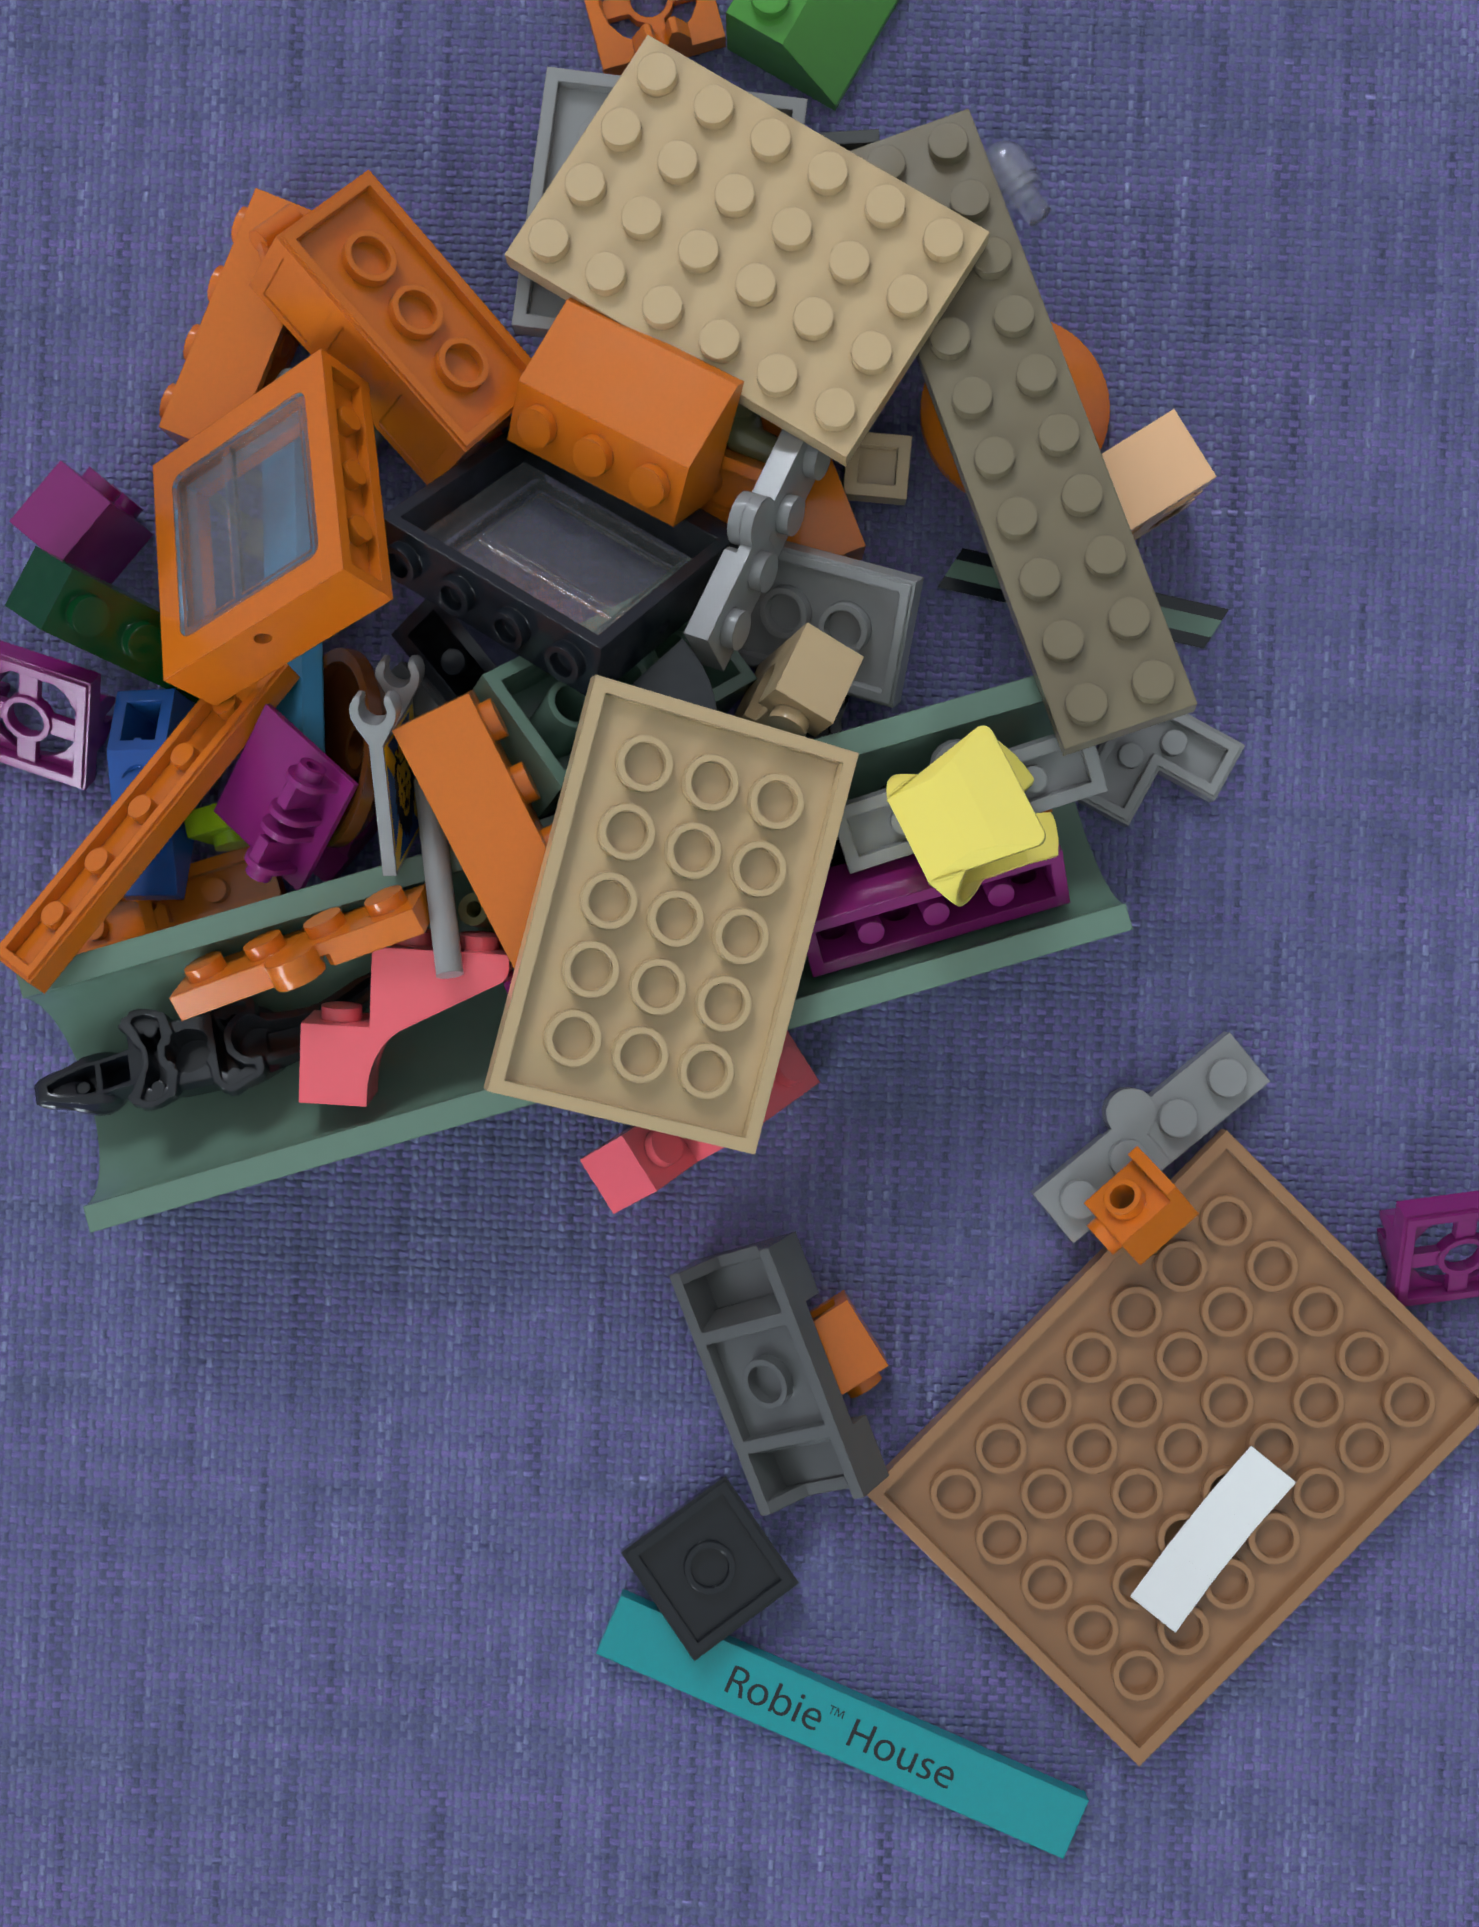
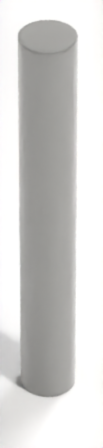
M415 778L413 783L436 977L440 979L456 978L462 976L464 970L448 839Z

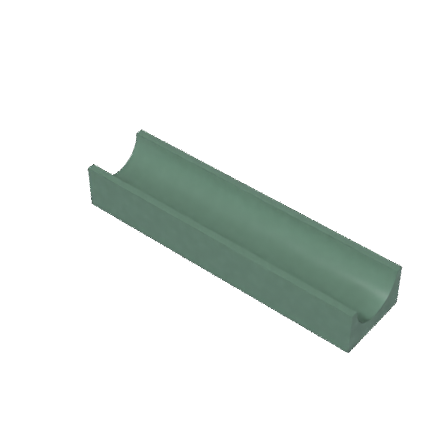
M1030 676L814 740L859 753L847 800L878 791L895 774H919L930 765L932 753L940 744L950 739H963L978 726L989 727L994 732L997 740L1007 748L1054 734V730L1034 676ZM1076 802L1053 808V812H1051L1056 822L1059 844L1063 851L1071 903L814 978L806 957L788 1030L1133 930L1126 903L1120 902L1114 896L1096 863L1078 813ZM555 815L540 819L543 828L553 823ZM450 845L449 853L459 934L464 931H478L477 927L465 924L458 913V907L463 897L475 892ZM422 854L406 858L397 876H383L382 866H378L77 954L45 994L16 974L22 998L34 1001L52 1017L66 1038L76 1061L95 1053L123 1052L129 1049L126 1035L118 1029V1025L121 1023V1019L126 1017L130 1011L152 1009L165 1013L171 1019L180 1018L169 997L186 976L184 968L192 961L214 951H220L223 957L240 952L250 940L271 930L279 929L282 935L300 930L308 919L330 908L339 907L343 913L364 906L365 900L371 895L393 885H401L403 890L406 891L425 884ZM372 952L338 965H330L324 955L323 960L326 963V969L311 982L287 992H278L275 988L250 997L259 1006L270 1009L273 1012L311 1006L331 996L353 980L370 973ZM503 982L407 1027L391 1037L385 1047L380 1063L378 1092L367 1107L299 1103L300 1061H297L272 1078L249 1088L239 1096H230L221 1090L192 1097H180L171 1104L154 1111L136 1108L128 1100L120 1110L111 1115H94L99 1143V1178L93 1198L87 1205L83 1206L90 1233L535 1104V1102L488 1092L484 1089L508 996ZM370 1006L363 1013H370Z

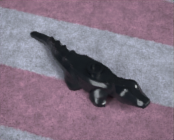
M371 972L353 980L319 1003L288 1011L273 1012L270 1009L259 1006L251 997L183 1021L180 1018L171 1019L165 1013L152 1009L130 1011L126 1017L121 1019V1023L118 1025V1029L127 1037L129 1049L120 1053L102 1052L88 1055L62 1070L45 1076L34 1087L36 1104L50 1110H69L105 1116L120 1110L128 1100L136 1108L154 1111L171 1104L180 1097H192L221 1090L230 1096H239L249 1088L272 1078L287 1066L300 1061L301 1022L314 1010H321V1004L334 1001L359 1003L362 1005L363 1013L370 1006Z

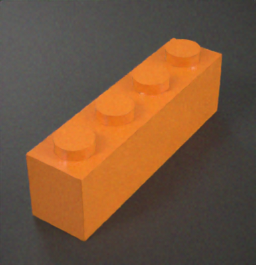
M255 188L248 207H241L236 214L231 231L233 245L224 266L219 265L210 278L207 290L209 304L200 325L195 324L186 337L183 349L185 363L176 384L171 383L166 388L160 402L159 415L161 422L159 428L178 445H183L272 383L282 369L290 367L299 341L249 286L261 264L259 253L249 239V232L287 204L294 205L303 216L312 210Z
M473 689L396 727L392 732L515 969L552 824L543 828L531 804L541 798L523 761L512 766L500 743V740L508 737L509 733L496 705L491 698L480 703Z

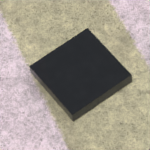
M725 1474L621 1549V1554L694 1661L799 1583Z

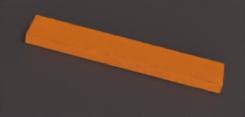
M285 664L217 706L199 699L0 942V961L30 985L45 994L244 748L265 704L270 703L276 708L299 680L300 676L288 664Z

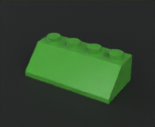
M733 0L726 11L727 49L836 111L899 0Z

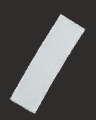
M1250 1446L1170 1541L1130 1597L1176 1633L1211 1583L1256 1527L1294 1486L1296 1481L1254 1447Z

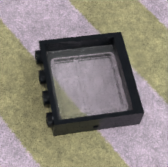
M508 430L384 514L390 575L397 583L406 586L442 608L448 614L457 617L498 642L504 648L511 650L549 673L558 681L567 684L586 696L592 676L599 675L618 681L689 621L723 550L729 546L738 549L739 546L732 544L728 540L727 523L701 508L672 527L508 441Z

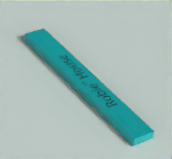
M622 1589L597 1647L596 1654L1062 1859L1065 1857L1089 1802L1086 1792L730 1635L694 1661L656 1604L625 1589Z

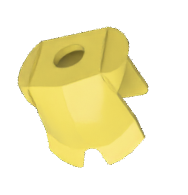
M987 726L975 728L919 774H895L887 781V802L890 804L928 880V884L958 907L965 905L973 897L983 880L1028 864L1058 856L1059 837L1053 814L1051 812L1035 813L1025 794V791L1033 785L1034 778L1013 752L997 740L994 732Z

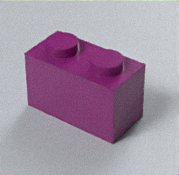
M61 460L9 521L41 549L110 584L116 580L154 535L136 520L143 509L121 490L109 483L90 466L81 476Z

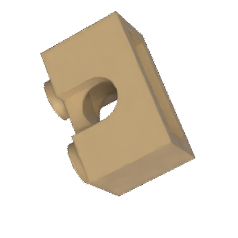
M807 622L758 665L754 673L757 679L746 690L734 716L805 737L806 733H809L815 737L834 723L864 657Z

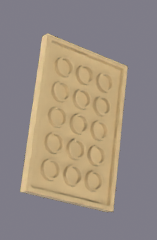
M647 35L504 255L510 268L564 300L573 298L628 328L668 343L744 381L739 404L846 467L988 245L990 232Z
M592 676L582 708L484 1089L488 1092L755 1155L859 753L606 677Z

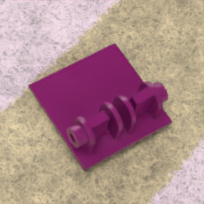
M269 703L265 704L214 812L250 846L244 855V859L248 864L245 871L249 877L258 882L268 883L272 877L282 876L293 888L299 890L306 887L359 784Z

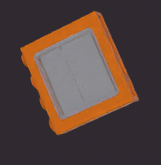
M322 348L153 465L163 681L217 706L393 600L369 382Z

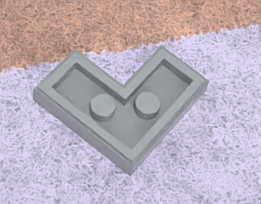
M1189 714L1098 744L1097 752L1108 791L1076 802L1125 828L1131 823L1157 774L1207 802H1213L1216 800L1245 745Z

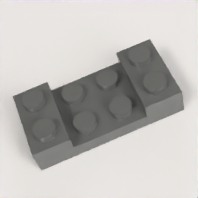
M796 1231L699 1258L669 1275L761 1516L773 1514L807 1496L849 1488L853 1499L864 1498L889 1476L866 1414L850 1418L806 1301L819 1293Z

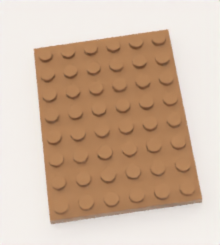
M1220 1129L1170 1179L1199 1215L1141 1266L1124 1247L1112 1255L1104 1246L886 1465L889 1476L867 1494L1139 1767L1479 1425V1380L1272 1174L1224 1129ZM1252 1446L1296 1481V1483L1251 1533L1211 1583L1175 1633L1130 1596L1170 1541L1207 1495L1248 1448Z

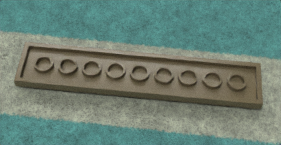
M969 108L851 150L850 152L990 232L988 245L921 348L916 359L1062 755L1066 756L1194 712L1198 703Z

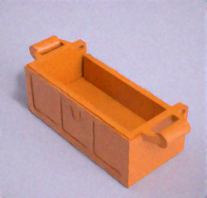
M370 170L364 172L305 216L294 205L287 204L249 232V239L258 251L261 264L249 286L310 355L322 348L369 382L375 428L426 485L480 450L488 442L490 443L503 434L502 430L511 422L518 380L532 358Z

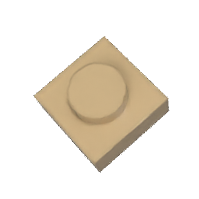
M868 432L845 467L843 489L849 501L905 505L912 436Z

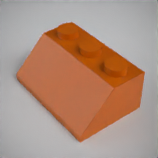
M569 298L518 380L507 440L674 527L712 500L744 381L668 343L626 327L577 300Z

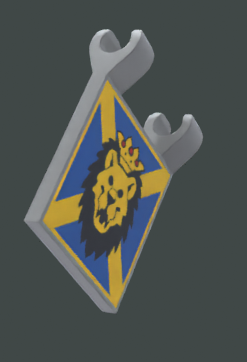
M384 655L379 661L375 670V677L385 692L384 706L387 714L375 715L367 709L365 705V691H358L349 707L352 723L369 745L383 876H397L419 834L413 783L416 777L392 732L396 727L415 718L413 697L425 674V665L419 655H412L408 661V669L411 677L408 679H400L391 672L390 655Z

